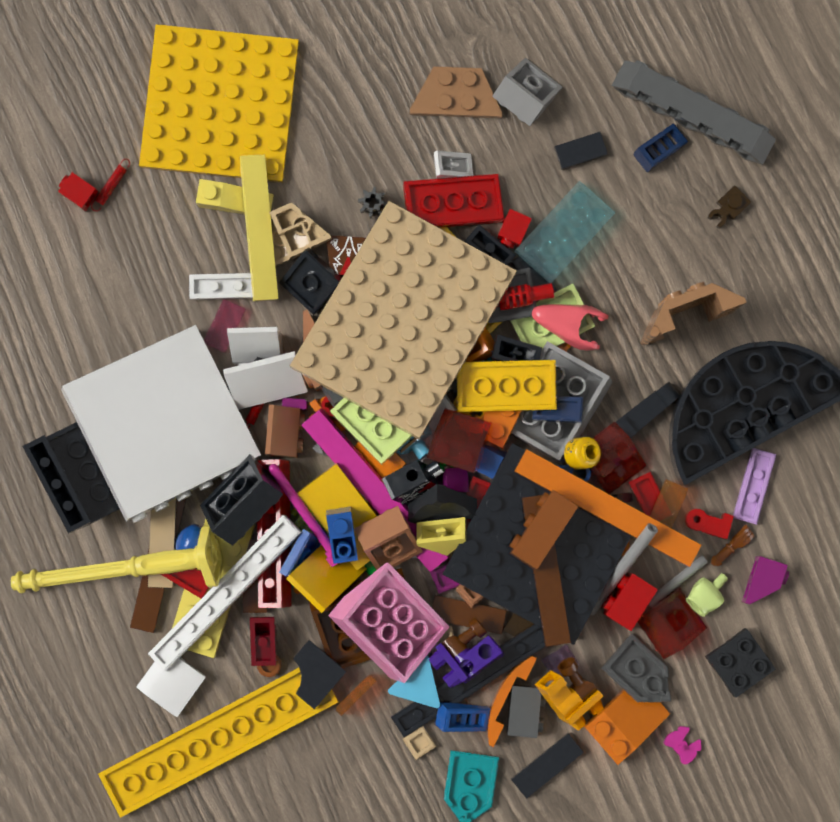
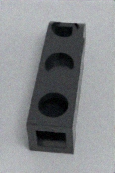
M669 381L619 418L614 424L626 440H629L673 403L680 394Z

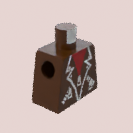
M330 235L332 239L327 241L329 267L341 278L366 238Z

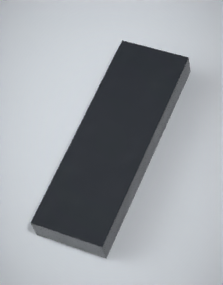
M566 733L513 776L511 780L527 799L584 752L569 733Z

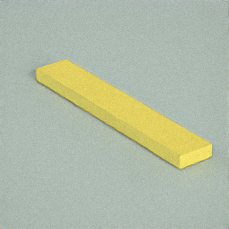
M265 155L240 156L252 297L253 301L277 300L278 289L271 215L269 213L270 203Z

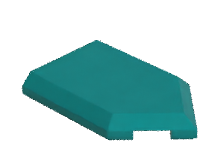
M457 750L450 751L444 801L460 822H472L492 807L499 757Z

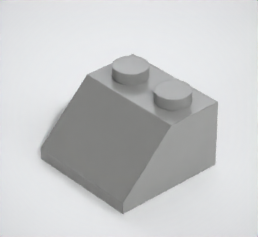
M524 58L505 76L492 97L500 105L514 113L519 120L530 126L544 112L563 87L527 58Z

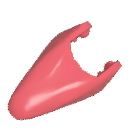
M562 304L539 305L533 308L532 317L537 323L574 348L586 351L598 350L600 348L596 341L588 342L587 340H582L579 336L581 321L586 314L597 317L599 321L608 320L609 316L599 309L588 305Z

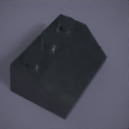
M249 454L202 502L200 507L211 531L233 546L239 539L244 537L246 532L262 518L272 505L279 501L283 492L268 471Z

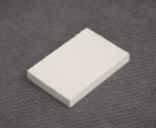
M295 351L223 369L224 377L238 410L308 392L303 375L290 368V364L296 356Z

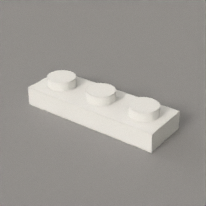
M250 273L189 275L190 300L253 298Z

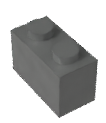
M513 684L510 694L507 735L537 738L538 732L542 733L543 718H540L539 715L540 708H545L546 699L537 687Z

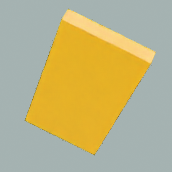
M556 360L464 362L457 374L458 412L557 409Z
M337 463L297 492L328 534L326 510L351 506L354 528L360 526L365 521L377 517L376 513ZM354 530L358 560L350 562L356 570H359L370 559L364 552Z

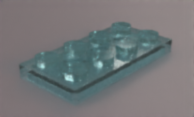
M579 180L515 252L543 278L552 283L610 220L615 212Z

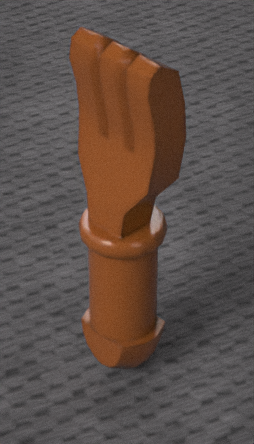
M744 525L733 536L729 544L727 543L720 552L713 555L711 564L713 566L722 565L726 558L735 553V549L743 548L754 537L751 529Z

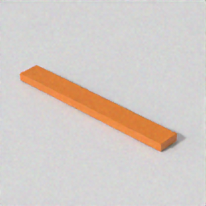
M527 449L514 471L549 491H556L578 507L636 539L647 524L655 525L658 532L648 545L687 567L691 566L702 546Z

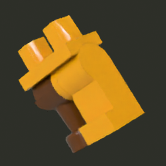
M568 657L562 660L557 667L561 675L550 670L534 685L556 712L559 719L568 723L572 728L580 730L586 725L583 714L588 711L590 714L596 715L604 709L600 700L603 695L592 682L584 679L578 673V663L573 657ZM562 676L569 677L572 685L569 688L566 685L567 682L564 680ZM554 680L550 685L545 686L548 681Z

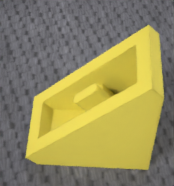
M465 517L417 522L418 547L447 556L457 548L458 544H463L466 541Z

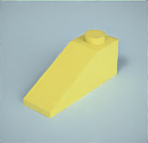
M199 180L196 204L199 208L245 215L242 187L217 181ZM269 193L270 212L274 194Z

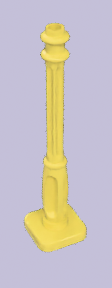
M203 526L200 530L197 546L194 549L162 551L139 557L133 556L130 560L43 572L32 569L28 574L18 571L15 576L11 577V587L22 594L25 593L26 589L31 588L37 592L41 587L126 575L139 577L140 575L167 574L195 568L201 570L208 587H217L223 567V555L216 534L211 531L209 526Z

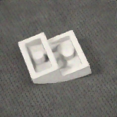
M181 657L167 671H163L154 661L136 687L161 707L178 717L205 679V675L186 663Z

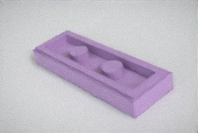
M756 448L751 449L733 513L734 519L757 525L776 454Z

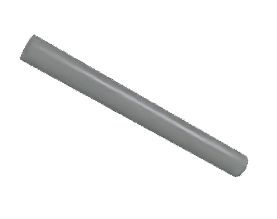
M647 524L616 565L591 615L596 614L656 535L658 529L655 525Z

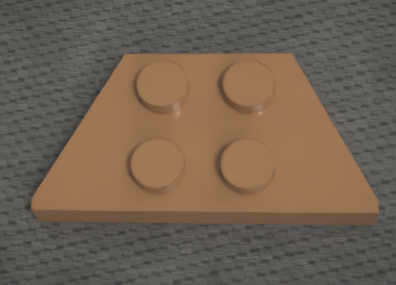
M434 66L410 108V115L502 119V111L496 99L492 97L493 92L482 68Z

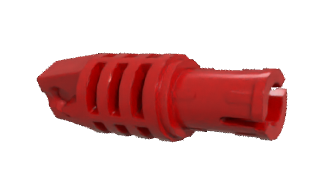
M549 283L530 287V285L523 284L508 287L497 307H500V310L530 306L533 304V301L554 298L553 285Z

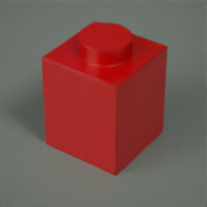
M73 172L61 180L58 191L63 197L85 212L100 193L95 187Z
M509 209L497 239H500L501 243L510 249H513L514 246L519 248L532 218Z

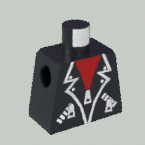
M438 459L428 465L415 460L385 476L382 480L391 499L408 506L413 500L436 484H439L436 477L444 473L445 469Z

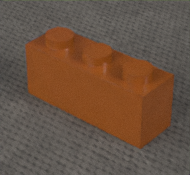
M554 490L550 491L549 494L544 492L537 503L540 508L535 515L530 513L523 524L526 527L525 531L521 536L517 534L509 545L513 548L510 554L534 570L538 569L578 508L577 505Z

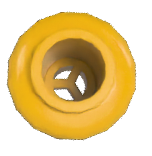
M590 437L574 438L566 444L564 449L566 463L576 470L594 467L599 462L601 456L599 444Z

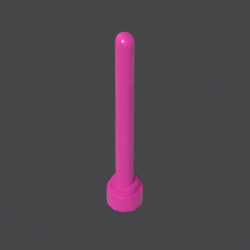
M276 464L270 465L269 472L326 550L325 555L331 567L335 566L336 564H333L330 539Z

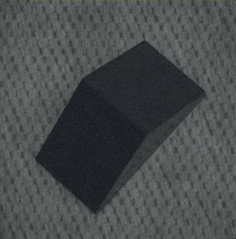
M497 334L491 359L494 361L540 360L542 347Z

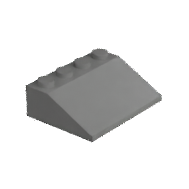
M547 341L541 351L540 360H556V396L583 397L582 423L533 421V410H523L511 434L563 465L566 461L564 458L566 444L570 440L581 436L613 381L610 376Z

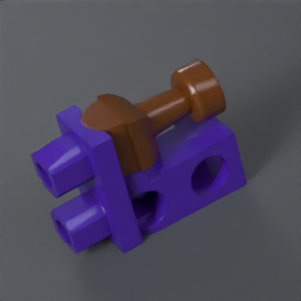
M476 617L469 622V629L457 637L450 636L435 647L437 651L428 659L436 670H439L446 663L452 668L443 677L450 688L469 682L482 670L505 655L499 645L489 635L470 650L467 644L476 635L481 638L488 633Z

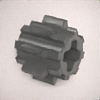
M376 187L369 193L363 190L364 198L358 199V203L363 205L360 212H368L369 217L372 219L373 214L377 213L380 215L382 213L381 208L386 206L387 203L382 201L385 193H376ZM372 198H376V202L379 203L375 204L374 208H370L369 203H367Z

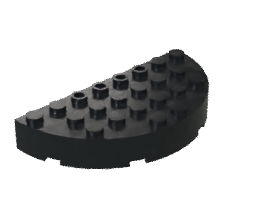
M780 341L743 344L727 350L707 362L692 376L683 388L671 417L669 451L672 466L680 486H685L839 402L840 370L824 359L822 355L808 348Z

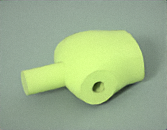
M721 573L713 582L704 577L699 579L686 598L687 603L697 614L705 617L709 612L714 611L723 604L724 597L719 589L728 581V578Z

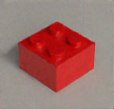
M628 572L616 586L618 589L614 595H609L601 607L604 608L602 614L625 629L632 631L658 589L635 574Z

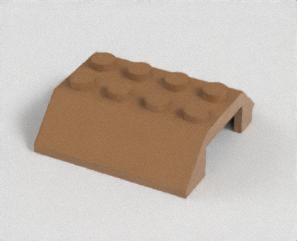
M704 281L690 286L684 294L681 293V290L668 294L653 312L640 343L642 345L652 344L664 339V333L675 330L676 328L671 318L674 314L702 304L708 321L711 322L732 314L747 303L746 299L716 284L705 285Z

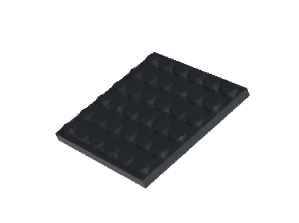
M511 444L475 512L477 516H473L466 529V541L463 544H458L442 575L542 628L533 569L511 555L510 552L513 548L509 545L517 534L521 536L526 529L523 526L525 517L522 498L543 495L544 492L549 494L550 491L514 472L525 450ZM580 507L577 508L555 542L570 644L575 645L631 538V535Z

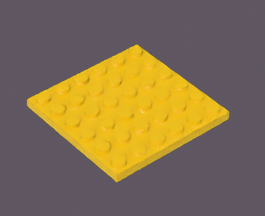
M156 24L139 167L241 178L240 156L265 155L267 181L283 183L299 40Z

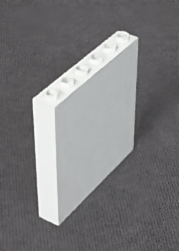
M196 325L62 386L61 391L126 522L133 520L134 523L146 518V512L155 509L156 512L170 506L168 502L175 498L178 501L184 500L192 495L190 491L198 487L200 491L214 485L212 481L219 477L225 480L249 454L256 460L261 456Z

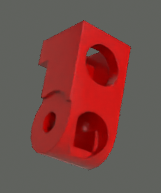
M692 509L685 515V524L692 530L728 539L734 516L722 513L720 519L707 515L701 509Z

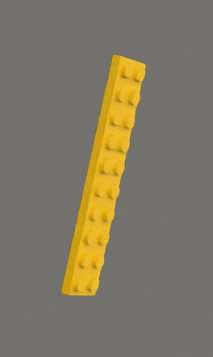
M298 667L98 773L121 818L338 703L339 701L334 691L331 689L320 704L313 709L296 694L301 683V672Z

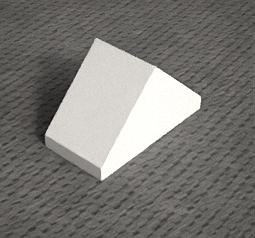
M434 152L436 179L473 176L470 153Z

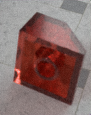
M445 408L434 432L427 458L469 472H476L480 466L492 422Z
M680 587L654 606L648 608L637 621L663 660L683 650L707 628L700 616L687 603L686 596Z

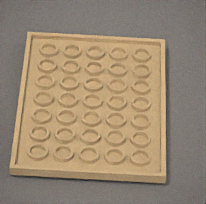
M388 201L291 362L290 368L420 440L517 271Z

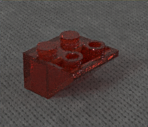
M615 421L593 438L599 444L601 456L597 465L589 469L607 494H611L647 466L630 437Z

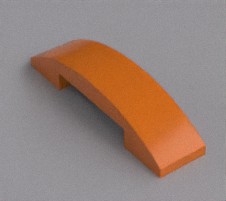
M533 655L516 665L503 680L496 692L491 705L487 726L488 744L494 747L504 727V723L496 720L517 676L527 680L537 659Z

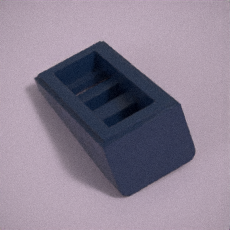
M673 123L638 147L633 155L644 170L649 172L686 145L688 141ZM667 134L672 136L677 143L676 145L672 143ZM659 140H662L665 143V145L668 147V150H666V148L662 145V143ZM654 145V147L661 155L658 156V154L654 151V149L651 146Z

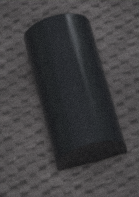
M480 225L464 241L507 266L516 256V254Z

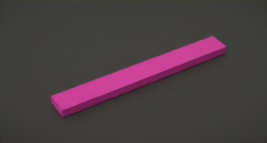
M320 408L301 426L335 464H338L352 484L380 515L386 510L398 506L417 539V523L414 524L408 521V507L391 499L382 477ZM422 548L423 552L416 555L430 572L450 556Z

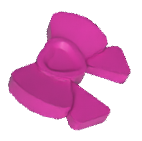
M679 726L678 731L670 732L665 737L663 743L665 746L671 747L679 755L681 764H688L696 757L697 751H701V740L698 739L688 745L683 739L690 728Z

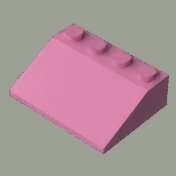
M385 563L345 595L328 615L389 678L402 683L408 680L449 628L447 623L389 563Z

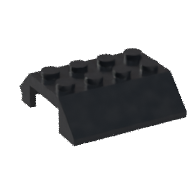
M77 422L47 437L43 435L22 446L68 534L89 526L120 510Z

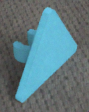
M427 655L405 683L395 682L388 689V693L430 707L439 708L440 701L431 664L428 660L429 656Z

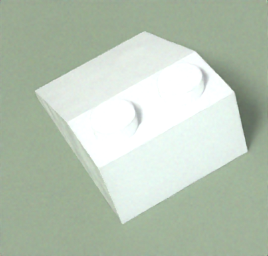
M277 327L227 328L232 363L235 365L254 362L257 357L266 359L283 354L282 333Z

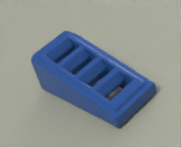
M440 703L437 711L436 726L442 732L487 731L491 708L458 703ZM467 714H469L468 723H466ZM476 714H479L478 724H475Z

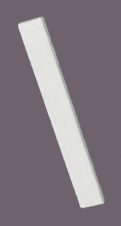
M283 515L220 579L219 585L212 587L148 653L163 671H167L301 534L296 525L286 515Z

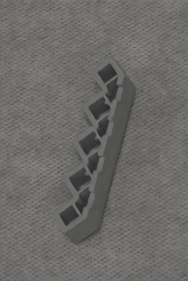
M625 60L611 85L624 97L642 101L654 113L672 117L685 129L703 133L714 144L733 149L744 160L763 165L776 141L766 126L755 124L745 119L737 111L731 108H724L709 100L706 95L694 92L680 85L674 78L665 77L648 68V65L636 60L634 63Z

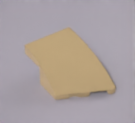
M293 203L269 212L271 215L275 267L300 256L308 247L312 250L332 239L330 234Z

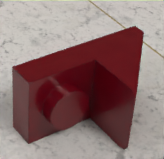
M275 616L250 617L251 666H274L277 663Z

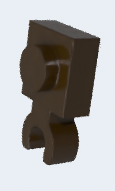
M734 185L716 202L721 208L712 210L707 218L711 219L714 215H718L721 221L716 227L721 228L726 223L727 216L734 220L751 201Z

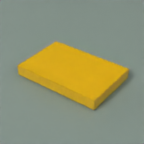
M322 545L286 578L321 613L367 569L363 566L356 570L350 561L338 563L331 567L326 560V550Z

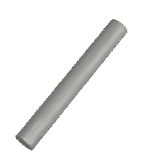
M701 555L690 567H686L661 587L648 604L649 607L655 606L706 565L708 561L704 556Z

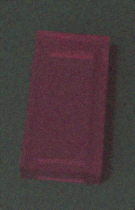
M223 299L204 339L205 344L226 353L229 347L227 328H238L246 309Z

